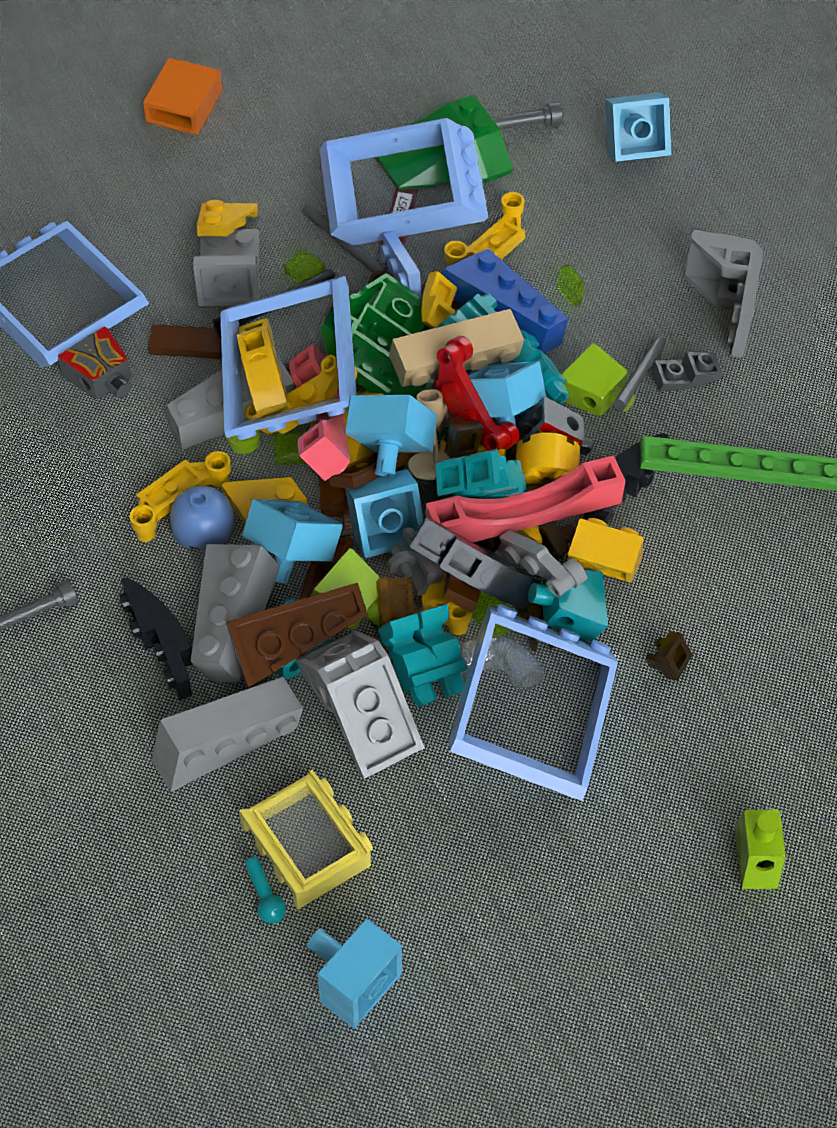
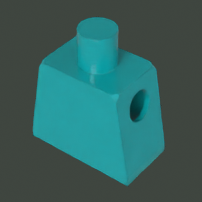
M585 570L588 577L587 580L577 588L572 587L559 598L553 595L547 587L546 582L548 580H545L543 584H531L528 591V601L543 605V618L549 624L548 627L559 631L561 628L573 631L580 635V639L588 642L595 640L608 627L603 572Z

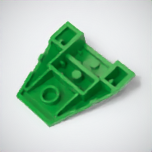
M474 94L436 105L409 124L413 125L448 118L461 126H466L474 135L482 183L513 173V167L502 132ZM444 144L375 157L399 191L435 188V183L450 182Z
M385 273L366 285L360 292L349 296L354 367L357 369L355 382L370 393L411 395L417 400V394L431 389L435 379L429 380L420 386L409 385L402 387L389 353L393 339L430 330L431 328L422 322V298ZM332 307L320 329L328 355L337 357L334 308Z

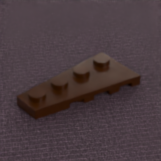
M358 582L227 621V628L246 688L251 687L365 618L368 613Z

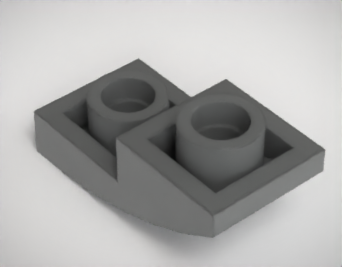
M686 352L683 360H655L651 367L659 392L702 386L717 381L723 376L714 352Z

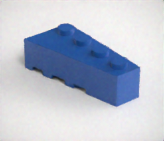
M487 248L444 268L443 276L457 287L453 300L460 303L459 308L478 293L481 296L490 293L497 300L498 306L494 310L500 312L511 309L520 331L523 330L536 337L539 342L537 349L541 350L544 354L562 344L569 318L490 249Z

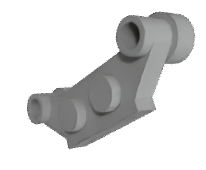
M507 530L499 537L501 544L494 554L514 566L518 565L526 569L531 575L536 574L548 580L546 582L547 587L558 598L572 587L577 588L588 578L585 570L576 560L570 558L561 565L548 552L546 546L517 532Z

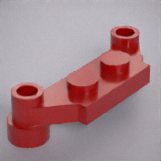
M457 336L449 340L445 347L437 352L439 379L434 383L438 391L442 393L443 400L453 417L460 416L467 421L477 420L484 426L480 443L484 445L487 451L497 449V451L501 449L506 450L519 441L518 428L509 421H504L498 425L494 424L463 367V362L469 360L473 355L472 343L464 336Z

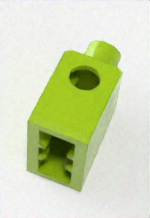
M592 343L562 373L567 380L564 386L569 393V397L564 402L596 416H601L613 405L628 379V372L598 345ZM634 395L623 410L624 412L628 411L635 400Z
M349 548L316 586L311 596L358 582L368 613L366 618L381 628L392 614L389 609L378 602L387 587L386 583L353 549ZM363 619L348 628L354 630Z
M776 809L744 810L735 824L741 889H778L785 861V845L780 811ZM764 861L763 865L766 866V868L758 867L757 863Z

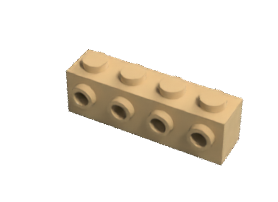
M511 309L393 339L389 357L401 386H420L429 380L439 378L437 352L445 347L449 340L457 336L468 338L473 346L472 357L463 362L465 370H480L488 364L499 361L507 363L520 355L524 338Z

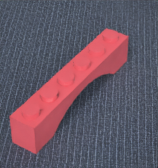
M313 343L289 361L290 376L297 388L319 375L322 371L321 362L325 356ZM339 387L333 398L339 397ZM327 412L317 414V419L310 422V430L297 439L299 456L324 481L333 475L343 472L348 463H350L343 414L329 417Z
M614 455L582 463L570 473L554 482L523 494L495 499H474L457 495L426 503V516L473 543L500 536L507 530L515 532L622 504L625 478Z

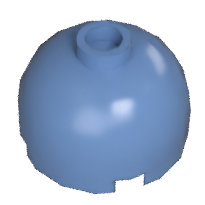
M194 486L177 496L171 506L170 528L174 539L181 546L190 549L189 546L200 548V551H206V544H224L230 539L235 518L231 504L224 494L209 486Z

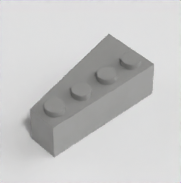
M277 355L286 394L295 389V383ZM240 357L243 421L249 420L246 416V408L253 402L242 358ZM222 370L166 405L170 429L182 450L224 434Z
M206 544L191 662L210 681L239 683L242 672L226 623L227 621L265 610L280 566L262 545Z
M281 677L161 719L152 762L169 791L172 792L282 735L293 732L298 727L303 706L285 678Z

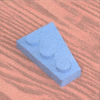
M395 231L383 233L384 245H380V255L383 263H387L394 279L422 298L420 271Z

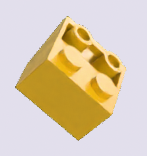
M588 518V521L579 519L568 552V560L570 558L576 560L585 570L603 572V575L632 583L643 557L644 537L639 536L637 531L630 528L621 527L618 530L608 527L607 523L596 518Z

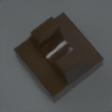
M460 416L450 417L448 419V424L450 425L449 432L444 437L446 442L444 453L451 459L478 453L484 426L477 420L467 421Z
M555 521L542 526L539 530L542 537V545L546 546L548 552L556 560L561 559L568 552L569 547L567 544L572 542L576 531L572 523L558 529Z
M669 631L666 638L657 639L655 645L658 651L656 654L649 653L646 660L651 668L662 671L667 679L678 680L693 655L681 632Z

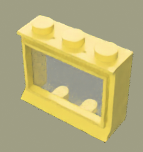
M313 769L310 770V774L253 807L239 810L242 829L245 833L249 830L255 836V843L259 853L262 856L267 854L272 861L274 873L281 884L287 883L293 892V901L297 910L370 867L371 851L373 850L371 842L365 833H358L353 827V818L348 809L343 804L338 806L333 799L334 792L325 778L320 780Z

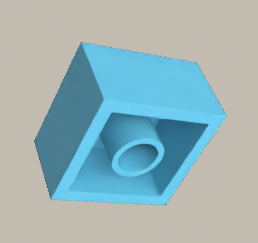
M659 92L605 99L607 151L610 158L618 162L671 155L669 97Z
M540 361L488 364L483 369L468 373L490 417L496 418L497 425L504 421H509L516 426L515 415L537 404L543 397H546Z
M351 395L345 433L373 452H378L375 475L388 477L389 474V477H395L398 452H433L437 414L411 395Z
M407 469L397 471L395 477H389V474L388 477L380 476L356 489L345 488L355 544L364 558L391 552L394 545L402 539L404 528L413 527L416 533L424 520L418 483Z
M253 499L242 536L257 545H262L264 549L275 555L274 560L280 566L275 581L288 583L294 561L333 560L343 524L300 501Z
M366 919L343 945L328 935L322 928L318 929L308 941L307 948L327 962L318 973L320 1003L355 1029L401 976L402 945L369 919Z

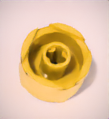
M557 433L530 435V441L523 443V439L520 440L516 446V460L521 461L522 472L525 474L526 489L529 491L538 489L577 468L580 465L579 444L574 441V445L567 442V436Z

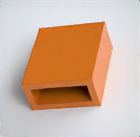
M169 57L143 101L146 122L198 135L223 91L221 70Z

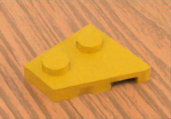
M210 200L202 203L197 222V236H229L235 229L246 224V216H258V203H224L221 200Z
M291 477L232 481L221 484L222 493L228 498L244 524H246L253 499L300 501L308 506L307 498Z

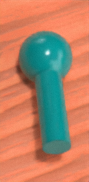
M255 856L247 859L244 863L260 899L257 906L258 916L262 921L269 924L281 921L286 914L284 900L273 894L258 857Z

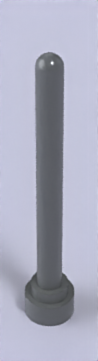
M560 102L548 103L547 107H543L541 111L493 118V120L500 129L538 122L555 126L563 124V113Z
M66 579L57 583L56 588L51 590V594L1 615L0 630L58 605L59 608L66 606L68 608L79 603L70 580Z

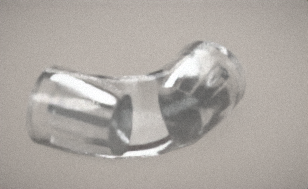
M504 637L491 638L482 672L490 669L503 672L520 692L527 691L542 681L546 674L545 670L537 658L524 645ZM478 639L470 640L460 645L462 660L465 659L468 668L461 673L466 678Z

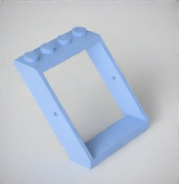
M448 118L326 141L319 148L330 234L351 245L383 240V233L395 231L398 237L483 222L488 219L474 135L466 126H461ZM444 144L454 202L358 220L350 162Z
M53 221L39 229L41 236L34 240L31 239L30 235L14 244L17 250L9 255L6 250L0 252V267L52 236L57 235L126 302L48 350L0 303V326L41 368L58 361L59 354L101 328L106 327L109 329L149 304L144 294L68 221L58 226Z
M345 276L239 304L220 311L224 432L226 438L237 435L238 440L257 435L256 430L267 427L268 432H274L286 428V422L297 420L298 425L316 420L317 414L327 412L328 416L332 417L347 412L346 407L350 404L351 395H356L349 288ZM333 294L339 397L243 422L240 349L237 339L239 319Z
M498 604V607L495 608L488 605L448 741L450 752L582 801L588 789L618 661L613 653L610 652L611 647L604 643L592 640V643L588 644L579 640L580 635L573 631L561 628L560 632L547 628L549 624L539 618L530 616L529 620L516 616L517 611L508 606ZM495 624L502 625L602 664L575 775L465 734Z

